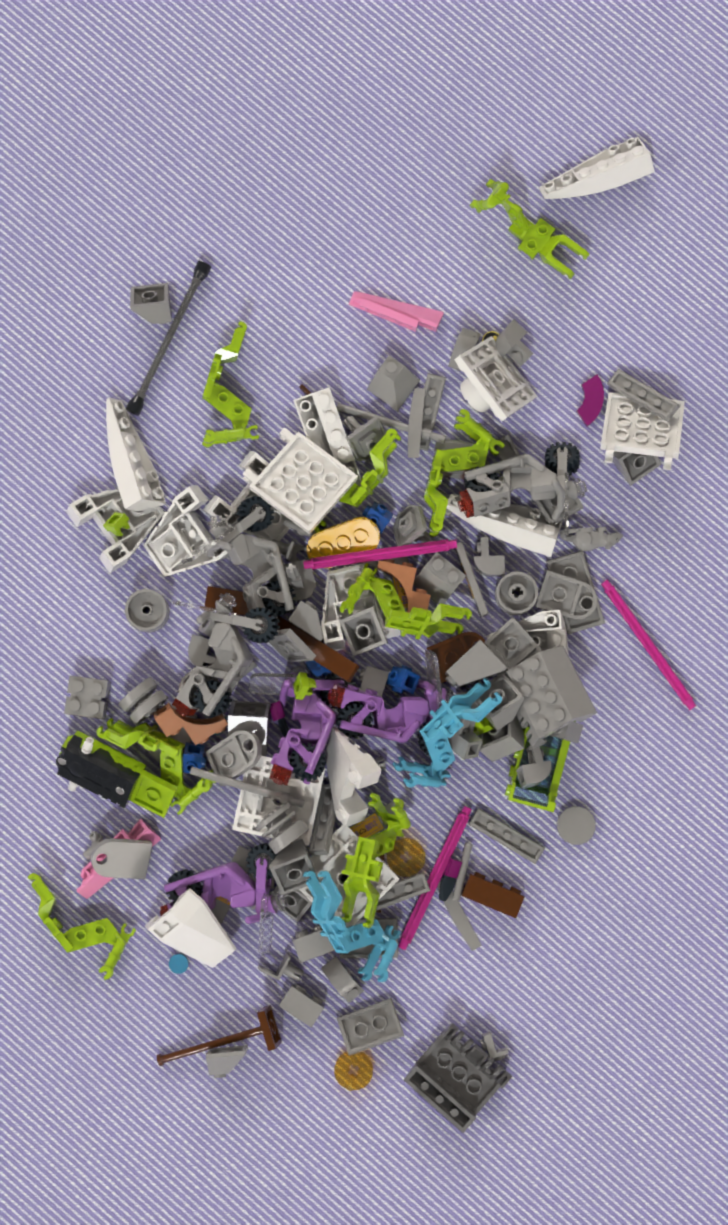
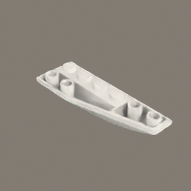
M636 137L630 138L621 144L610 146L608 149L538 188L544 199L585 196L622 186L655 171L650 152L640 138Z
M330 387L294 399L293 401L306 437L358 475V480L355 483L361 486V476L351 448L346 440L347 436Z
M107 398L106 422L110 459L124 508L138 512L165 505L166 501L159 482V476L127 410H125L126 408L122 400Z
M450 494L447 509L464 521L514 546L549 557L552 556L563 520L554 525H549L539 509L516 504L474 517L471 510H468L466 507L465 499L467 496Z

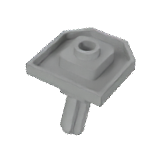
M347 416L344 424L352 433L346 437V440L355 459L365 462L371 461L369 452L386 434L380 419L375 416L366 424L360 425L353 416Z
M410 504L397 515L393 526L397 546L410 545L413 541L417 542L418 540L422 543L437 541L434 537H430L426 531V521L421 507Z
M304 560L283 565L287 581L290 584L289 588H293L292 594H296L293 600L296 601L310 598L316 588L312 568L304 569Z

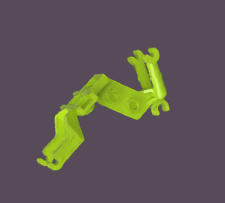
M489 179L486 187H491L493 192L486 200H473L469 206L472 209L475 208L480 213L482 210L492 209L496 205L502 204L512 222L508 231L522 241L518 246V250L527 254L531 260L539 253L543 263L552 266L561 274H566L569 279H572L575 275L574 272L552 256L554 248L558 244L564 245L577 255L583 256L584 260L590 254L564 234L552 236L556 229L542 218L534 225L523 215V209L519 205L513 204L508 200L511 195L506 193L509 189L508 183L495 182Z
M242 321L238 322V325L241 327L235 329L231 344L215 352L202 396L203 400L207 401L231 421L233 429L215 432L210 429L206 430L203 438L204 442H202V445L206 448L213 446V444H227L228 442L242 441L244 439H259V435L252 436L250 434L251 430L258 429L257 425L246 428L252 409L224 386L215 382V380H220L223 366H220V364L237 360L247 329V325Z
M466 409L460 410L459 414L464 417H456L455 420L461 424H455L454 428L464 431L476 443L470 447L447 450L437 449L434 454L424 495L425 502L432 510L429 528L433 532L429 533L430 537L438 536L442 530L448 499L436 490L441 484L443 477L440 471L453 472L475 469V467L480 468L485 466L488 449H490L494 456H497L499 452L494 449V446L497 445L502 449L505 446L503 442L493 438L492 434L481 426V423L471 418L469 411Z
M395 429L387 430L386 434L369 452L375 470L372 469L371 472H366L361 478V486L354 483L339 500L340 502L358 508L369 494L372 495L374 493L373 490L376 486L384 482L383 479L389 473L387 458L397 448L394 440L401 441V437ZM323 520L315 527L314 530L316 532L320 531V525L327 527Z
M368 563L364 565L362 573L357 577L355 584L350 586L348 590L349 596L340 606L341 613L347 609L348 613L352 614L354 605L360 599L363 590H371L374 592L386 617L385 627L399 629L402 637L406 634L415 635V639L418 640L422 634L430 638L436 632L454 634L455 630H457L458 634H461L463 626L460 623L443 621L442 619L445 617L462 619L466 615L469 620L472 616V612L468 608L442 603L436 607L433 613L430 610L415 607L412 608L410 613L405 612V608L392 581L374 577L378 569L375 568L372 571L371 568H367Z
M110 718L107 721L108 729L103 732V726H100L96 731L98 737L125 750L137 741L149 751L161 750V779L178 787L174 796L177 799L171 803V807L175 804L180 805L181 809L177 812L178 815L185 811L191 802L197 800L199 795L209 791L213 783H216L215 781L202 778L192 789L186 787L183 783L182 753L185 744L170 736L166 737L164 733L157 730L158 725L156 724L151 727L144 722L132 727L120 720L113 724V718Z
M374 793L370 794L372 801L368 802V806L375 808L377 815L380 816L385 825H388V828L367 838L359 837L355 855L346 854V867L341 872V874L349 875L343 884L346 896L342 913L345 916L342 919L346 923L351 921L356 896L359 892H364L367 896V905L364 913L366 923L362 925L366 928L373 926L380 894L370 882V880L379 882L383 863L375 861V858L392 851L396 837H404L402 830L409 829L411 826L407 813L403 810L404 802L402 799H393L395 806H392L391 810L395 812L396 815L387 812L386 807L380 800V796Z
M35 873L30 874L28 879H35L31 885L41 898L38 916L67 953L104 942L114 946L111 952H109L104 966L99 969V973L107 972L103 977L105 980L110 979L113 976L115 965L121 959L120 956L130 937L136 932V929L133 928L130 934H126L124 929L127 924L124 923L120 934L110 920L104 918L70 928L63 933L61 930L63 925L57 918L53 919L50 917L57 899L39 875Z

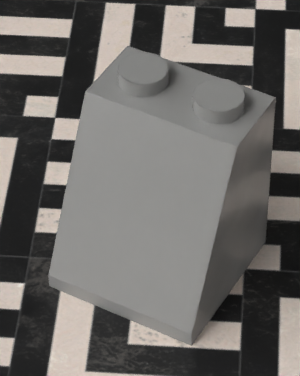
M479 640L446 671L445 675L447 677L445 680L452 687L456 685L460 688L484 678L501 674L507 667Z
M232 701L228 715V736L239 730L253 732L261 742V756H267L270 703ZM252 740L248 742L249 750L253 748Z

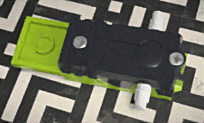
M78 730L74 735L67 737L56 759L57 775L69 780L68 789L74 792L79 785L97 795H102L105 799H110L114 804H120L119 806L125 808L129 801L165 818L178 789L177 786L145 771V764Z

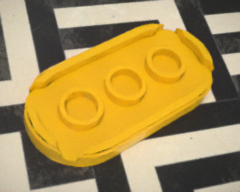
M356 517L314 533L307 544V556L311 560V558L374 550L380 541V531L378 526L368 518Z

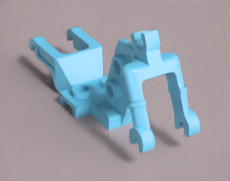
M487 678L483 679L484 684L477 683L466 694L452 696L449 703L443 699L441 701L443 705L436 712L433 710L429 712L433 719L419 732L423 736L432 761L431 765L408 762L401 756L398 758L400 763H392L397 771L412 772L409 773L411 779H403L407 787H414L415 785H421L422 787L446 786L447 783L443 778H450L451 775L445 769L455 761L448 738H451L464 726L460 719L480 722L502 701L501 695L495 692L494 699L488 697L478 708L471 709V705L491 687V683ZM414 773H422L424 776L415 775Z
M313 871L304 872V877L309 876L306 885L313 895L311 913L315 918L312 921L313 923L320 924L323 929L320 935L328 937L336 953L348 954L352 950L371 944L374 945L371 953L368 955L365 966L358 970L359 974H364L361 978L363 981L371 979L372 971L379 961L378 958L381 952L385 951L378 968L374 971V975H380L377 979L378 982H385L388 979V966L392 963V958L398 947L396 939L399 938L401 932L394 930L393 934H391L393 926L389 925L383 931L377 919H374L371 928L363 927V923L346 928L345 921L340 916H334L343 897L333 882L330 873L320 871L317 876L324 878L319 883Z

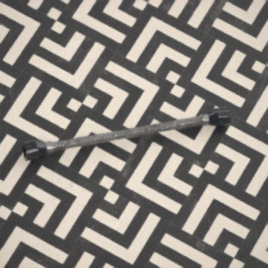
M202 261L197 262L190 289H188L189 291H187L140 390L129 401L125 409L128 412L137 416L140 415L146 396L145 392H147L146 390H148L151 384L150 381H152L151 379H153L197 287L200 286L211 270V266Z

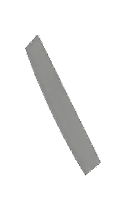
M414 388L408 426V458H419L425 388Z
M440 880V882H439V884H438V886H437V887H438V890L440 889V884H441V881H442V880ZM452 891L447 900L443 902L462 937L473 951L482 945L458 900L452 899L454 894Z

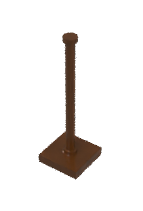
M271 1005L264 1006L257 1012L260 1022L259 1027L165 1055L158 1054V1065L163 1066L164 1063L260 1034L264 1036L268 1051L276 1049L282 1043Z

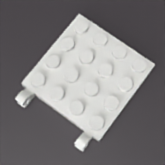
M609 392L600 450H606L604 463H612L614 451L664 457L663 470H671L672 459H678L685 401L672 400L679 404L680 408L667 422L624 395Z
M283 428L279 433L281 435L280 439L287 443V445L259 476L247 468L243 473V479L251 484L249 486L251 491L310 534L358 480V475L299 431L294 435L288 429Z

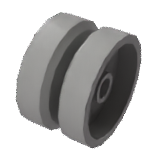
M524 572L506 574L498 582L495 589V601L498 607L509 615L527 613L535 605L538 598V587L535 580ZM513 591L519 592V596L517 598L514 597V594H512Z
M137 590L130 595L126 602V619L131 626L141 632H156L164 627L169 619L170 609L168 602L161 594L154 590ZM146 607L150 609L148 614H145L146 612L144 611Z
M151 677L137 685L118 704L124 712L134 709L129 718L135 725L152 716L153 712L157 711L168 699L162 690L153 693L157 688V684Z

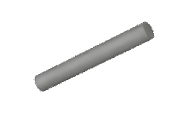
M465 842L461 859L462 865L452 898L454 900L460 901L473 846L471 843Z

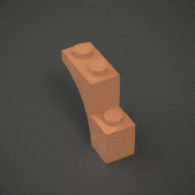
M392 559L379 560L377 569L391 575L402 586L407 599V612L410 613L413 607L428 610L431 595L427 594V591L423 589H416V592L412 591L417 568H414L411 563L402 562V565L395 564V560Z
M170 703L153 712L154 719L166 737L178 734L181 728L184 727L195 745L205 743L211 735L221 733L228 725L223 714L208 719H193L177 712Z

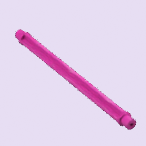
M446 539L337 554L304 560L303 564L304 569H320L436 553L457 548L456 540L448 541Z
M609 580L603 582L601 585L605 590L604 592L611 599L677 693L683 705L685 704L689 710L693 709L696 706L692 700L693 697L690 696L615 589V586L611 585Z
M466 806L459 812L427 880L430 891L420 895L400 937L401 941L398 947L406 950L408 944H411L443 876L448 861L467 825L472 809Z

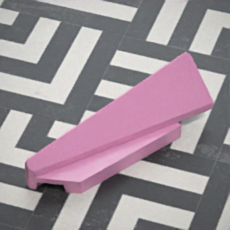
M357 291L353 293L349 305L414 332H416L418 325L436 332L444 314L442 311Z
M140 819L129 833L122 829L114 837L115 839L148 840L152 842V847L161 840L160 836L143 819ZM99 854L96 860H104L106 854ZM90 861L81 871L80 876L83 878V881L76 891L88 899L113 878L99 875L94 870Z

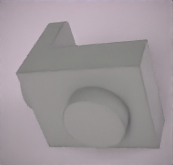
M490 1032L482 1034L483 1039L480 1042L483 1050H487L489 1058L492 1057L494 1061L504 1059L505 1055L509 1054L506 1047L498 1050L495 1049Z

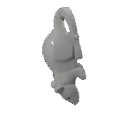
M589 527L561 530L560 538L564 541L572 542L576 548L586 552L598 547L610 549L620 541L623 534L618 532L606 534L604 532L606 527H599L596 531Z

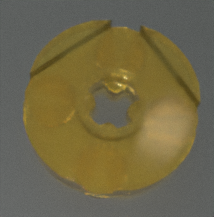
M401 838L395 841L394 849L387 853V863L395 874L402 877H410L423 868L425 852L416 840ZM405 852H409V856H412V859L408 860L407 863H404V860L400 858Z
M346 1051L338 1057L334 1067V1075L337 1082L347 1090H360L370 1082L373 1076V1065L365 1053L359 1052L349 1056ZM351 1065L359 1067L357 1075L349 1074Z

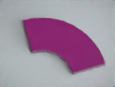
M598 374L581 385L584 392V401L576 412L586 427L597 418L603 406L604 389Z

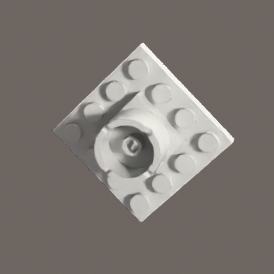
M492 336L454 359L458 368L467 376L460 385L461 393L465 400H468V404L479 412H485L492 408L494 415L502 422L537 397L536 393L507 355L502 357L499 354L496 341Z
M261 756L259 762L244 773L243 782L279 793L286 792L292 797L305 800L303 808L290 804L292 807L285 811V813L289 815L295 811L296 814L291 819L292 823L302 820L309 829L293 842L303 839L305 845L309 846L325 769L322 775L317 777V780L312 778L310 784H305L303 781H300V776L295 778V773L292 774L290 780L278 777L272 773L274 766L271 764L272 758ZM241 790L232 830L262 836L268 830L265 826L258 831L256 826L259 825L263 817L275 808L285 804L277 803L272 798ZM270 834L266 837L273 838V835Z
M344 825L332 835L329 854L310 857L316 874L320 871L329 872L343 897L334 916H340V918L345 916L342 913L346 896L343 887L344 882L340 879L345 874H341V872L346 867V854L355 855L359 839L349 827H344ZM376 857L375 861L382 862L383 866L379 882L371 880L370 882L380 894V899L400 878L379 857ZM318 877L319 883L323 880L324 877ZM308 886L300 888L299 890L313 902V895ZM359 892L357 894L352 919L349 923H346V928L355 925L364 916L367 905L366 893Z

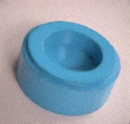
M175 954L169 960V968L176 974L185 972L189 966L188 958L183 954Z

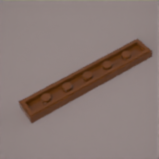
M277 616V619L280 621L278 623L280 629L277 630L290 628L316 655L313 659L315 662L350 683L359 669V665L282 617Z

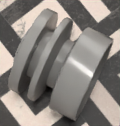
M289 803L275 808L263 817L259 825L256 826L258 831L265 826L268 830L262 834V837L270 834L273 835L268 845L275 854L309 830L302 820L292 823L291 819L295 816L296 812L293 811L289 815L285 813V811L292 807Z

